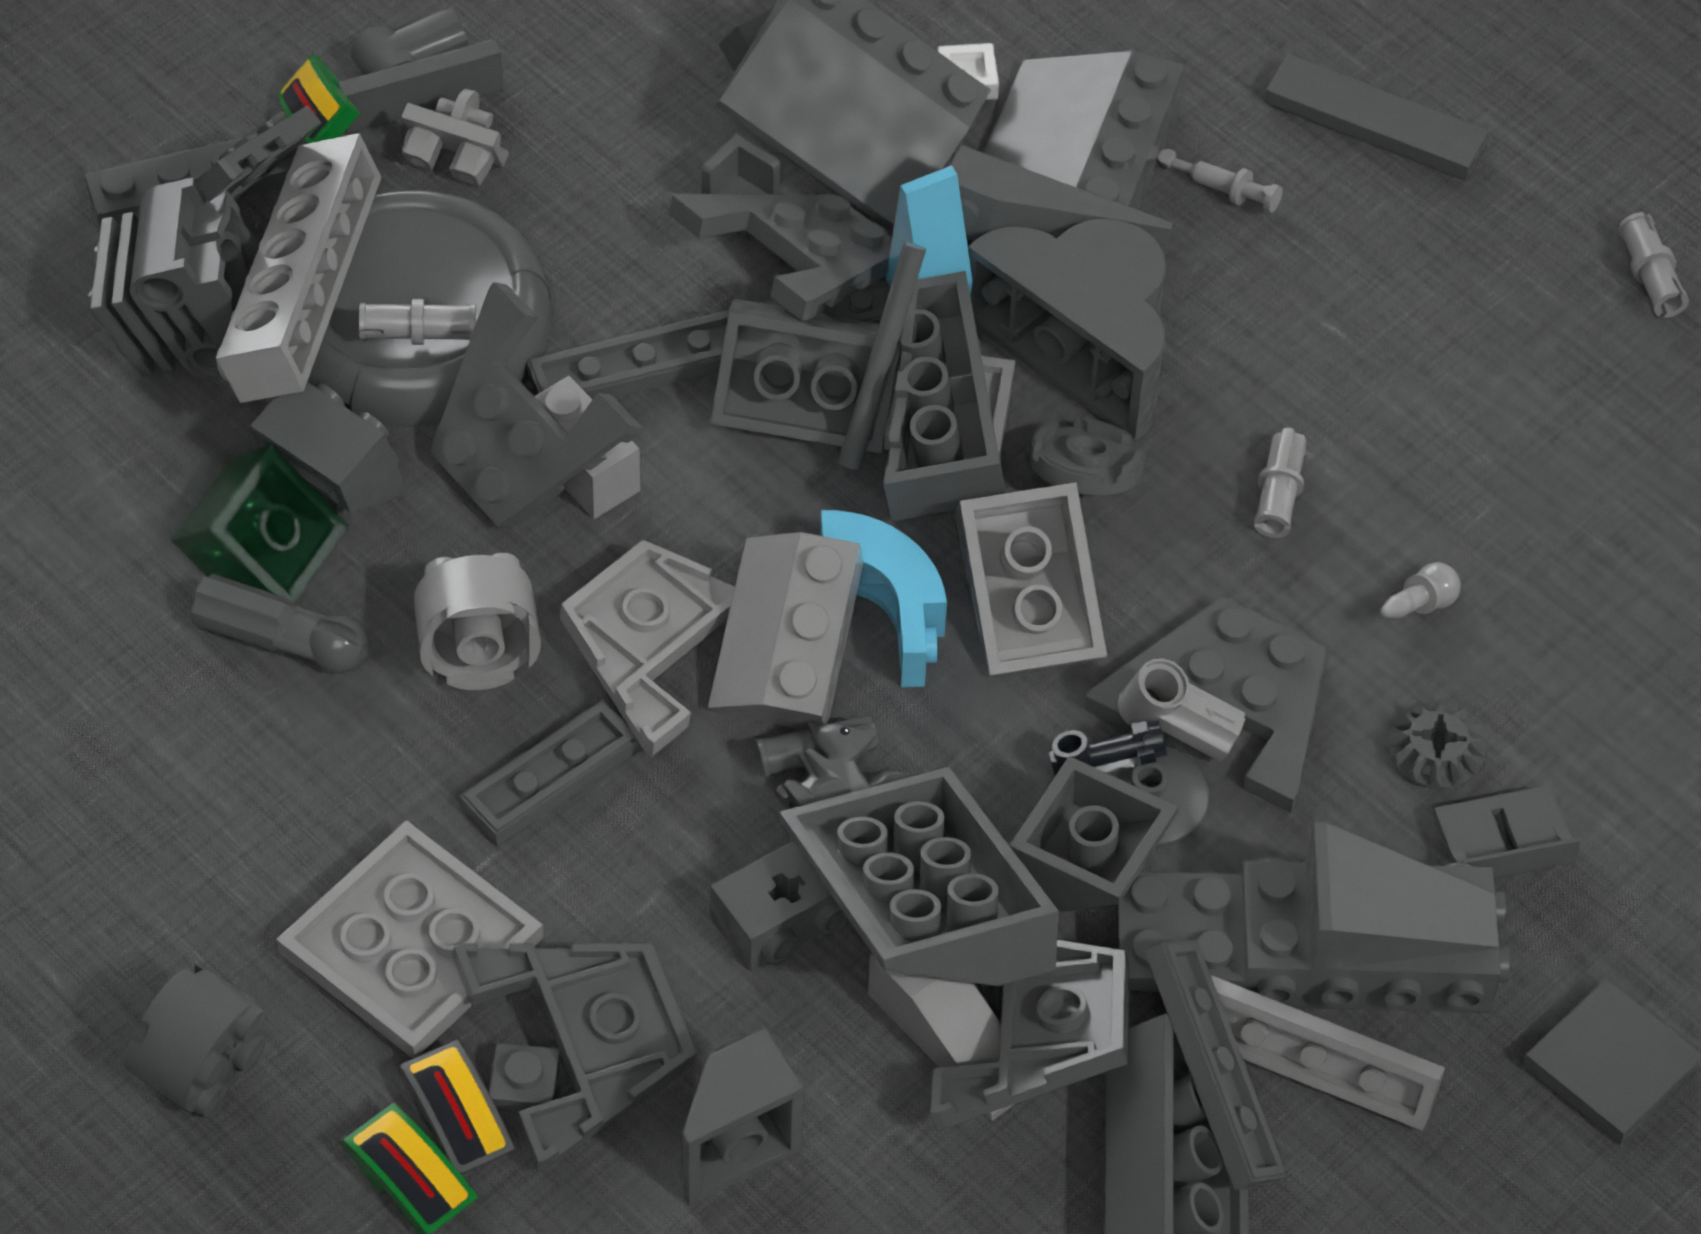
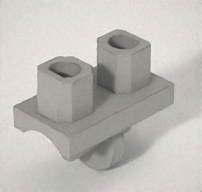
M470 89L462 90L456 102L441 97L437 103L436 112L407 103L401 118L408 130L404 140L402 155L409 165L424 170H432L441 148L456 153L449 168L452 177L461 182L479 187L492 165L503 168L509 153L507 149L500 146V133L489 129L493 121V114L479 109L480 98L479 93Z

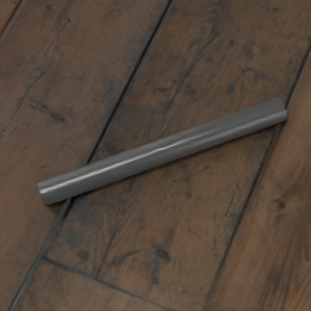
M904 242L838 461V464L849 469L860 470L926 252V248L917 244Z

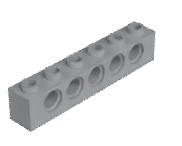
M360 133L298 146L291 167L286 173L285 182L277 203L273 207L263 239L259 243V249L249 275L245 279V285L235 311L231 315V321L221 347L217 351L218 371L221 377L230 383L240 403L302 392L306 387L382 178Z

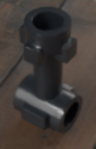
M1147 720L1132 723V733L1090 744L1086 735L1081 731L1068 730L1060 733L1052 742L1053 751L1049 752L1055 776L1069 756L1094 768L1138 757L1141 765L1156 762V758L1168 756L1159 720L1147 723Z

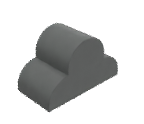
M1094 219L1069 228L1058 238L1038 229L1014 226L990 231L970 244L968 252L973 280L970 298L976 329L1106 423L1127 431L1136 440H1139L1150 428L1155 417L1165 340L1164 326L1159 316L1166 267L1163 251L1157 241L1145 230L1129 222L1116 219Z

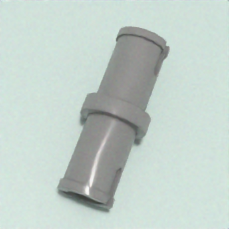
M1639 212L1626 217L1621 221L1618 232L1632 257L1630 269L1637 282L1644 284L1653 304L1652 308L1657 316L1662 314L1663 318H1669L1680 314L1688 306L1689 298L1676 275L1677 261L1670 248L1663 246L1651 215L1647 214L1645 216L1643 212Z
M412 299V304H366V302H360L359 306L360 340H366V338L411 339L412 345H424V339L470 340L476 325V304L424 305V299Z

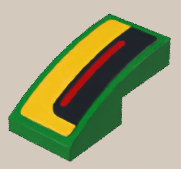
M313 53L277 94L281 106L288 117L308 105L322 122L305 139L308 144L341 137L360 114L338 88V83L340 82L321 58Z
M394 1103L341 1141V1144L379 1194L386 1190L418 1234L434 1233L479 1198L432 1140Z

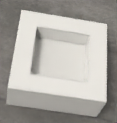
M993 43L938 46L939 53L991 89L986 99H998L999 82Z

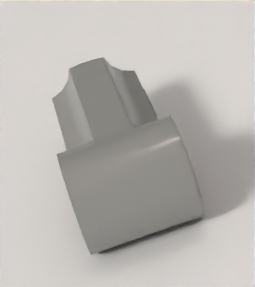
M1164 658L1152 659L1146 662L1125 686L1118 698L1119 713L1129 726L1132 723L1147 720V723L1159 720L1163 732L1220 762L1228 755L1246 720L1244 718L1245 712L1190 684L1183 669L1173 661ZM1146 689L1153 691L1161 702L1152 698Z

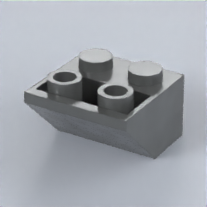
M307 382L302 392L276 396L250 425L264 455L350 513L398 498L407 489L398 468L400 460L391 450L388 443L389 432L386 427L367 412H362L358 416L347 409L342 398L333 389L321 382L315 387Z

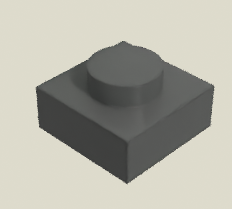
M497 1043L489 1095L497 1111L518 1113L521 1110L555 1100L561 1062L560 1050L558 1048Z

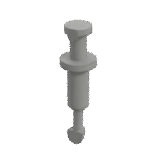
M1164 149L1158 154V159L1163 166L1169 169L1173 167L1190 173L1194 182L1229 194L1232 204L1240 206L1249 198L1263 203L1264 210L1274 212L1280 203L1282 187L1276 184L1262 186L1254 183L1251 170L1242 168L1238 173H1234L1203 161L1191 164L1177 159L1176 151L1171 149Z

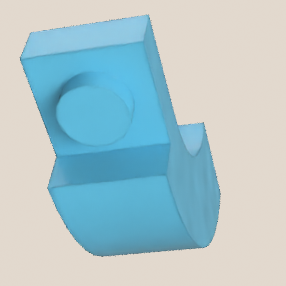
M821 510L820 536L860 543L863 568L857 595L865 597L881 607L894 624L898 641L901 687H925L926 663H937V637H945L946 593L935 565L917 543L887 523L853 512Z

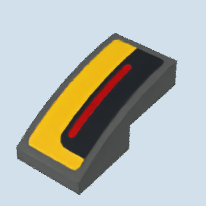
M459 1040L399 1066L424 1124L429 1123L442 1153L461 1175L514 1152L515 1147L506 1127Z

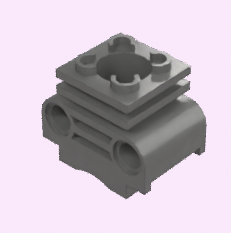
M194 177L147 189L141 198L139 219L134 212L125 213L122 215L121 228L113 217L103 218L101 221L99 244L94 248L96 268L93 289L88 294L89 309L94 320L102 323L115 340L120 354L130 360L142 377L153 375L154 361L162 372L172 371L176 357L183 368L196 377L223 379L217 367V351L221 347L231 321V315L235 311L245 285V279L249 275L261 240L257 239L245 227L241 219L240 207L229 191L226 190L210 202L195 184L197 181Z

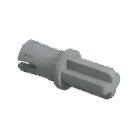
M1284 428L1282 433L1273 435L1267 468L1259 473L1258 485L1262 491L1258 511L1254 518V528L1260 534L1267 537L1280 538L1290 532L1295 498L1303 492L1304 480L1300 473L1307 441L1304 435L1295 433L1293 428Z

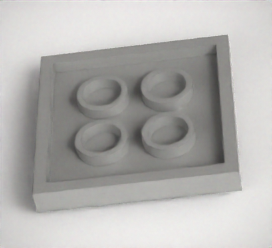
M406 820L283 932L276 941L278 953L414 1059L423 1053L471 1007L470 1000L453 959L455 945L478 943V949H509L510 943H533L535 946L544 938L542 923Z

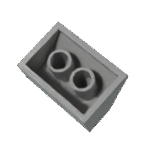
M803 532L746 538L708 704V711L804 730L806 729V723L814 722L816 727L828 724L863 568L860 543Z

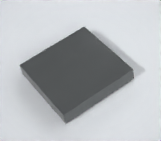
M1605 979L1526 1054L1523 1066L1621 1144L1700 1067L1701 1053L1612 982Z

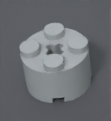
M497 553L492 556L470 555L455 559L440 557L430 561L425 566V576L419 582L413 600L420 657L425 670L432 676L433 670L446 676L447 685L457 689L484 690L509 683L515 679V670L527 661L529 668L535 663L541 650V639L533 587L530 578L521 569L520 562L514 555Z

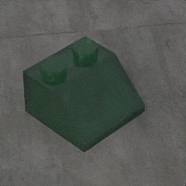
M272 445L232 456L171 541L207 577L215 574L296 602L347 530L349 524Z

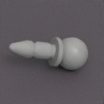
M1435 562L1425 565L1417 574L1410 576L1405 581L1402 591L1388 598L1381 608V616L1384 618H1402L1413 611L1419 614H1428L1436 609L1452 605L1457 600L1461 590L1459 575L1451 566L1445 563Z

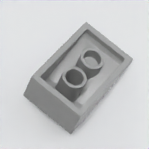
M1077 482L959 501L954 512L964 571L989 677L1107 658Z

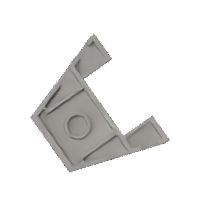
M642 540L561 604L560 620L644 751L652 757L689 727L691 716L689 710L655 684L653 680L724 622L728 621L735 586L711 577V568Z

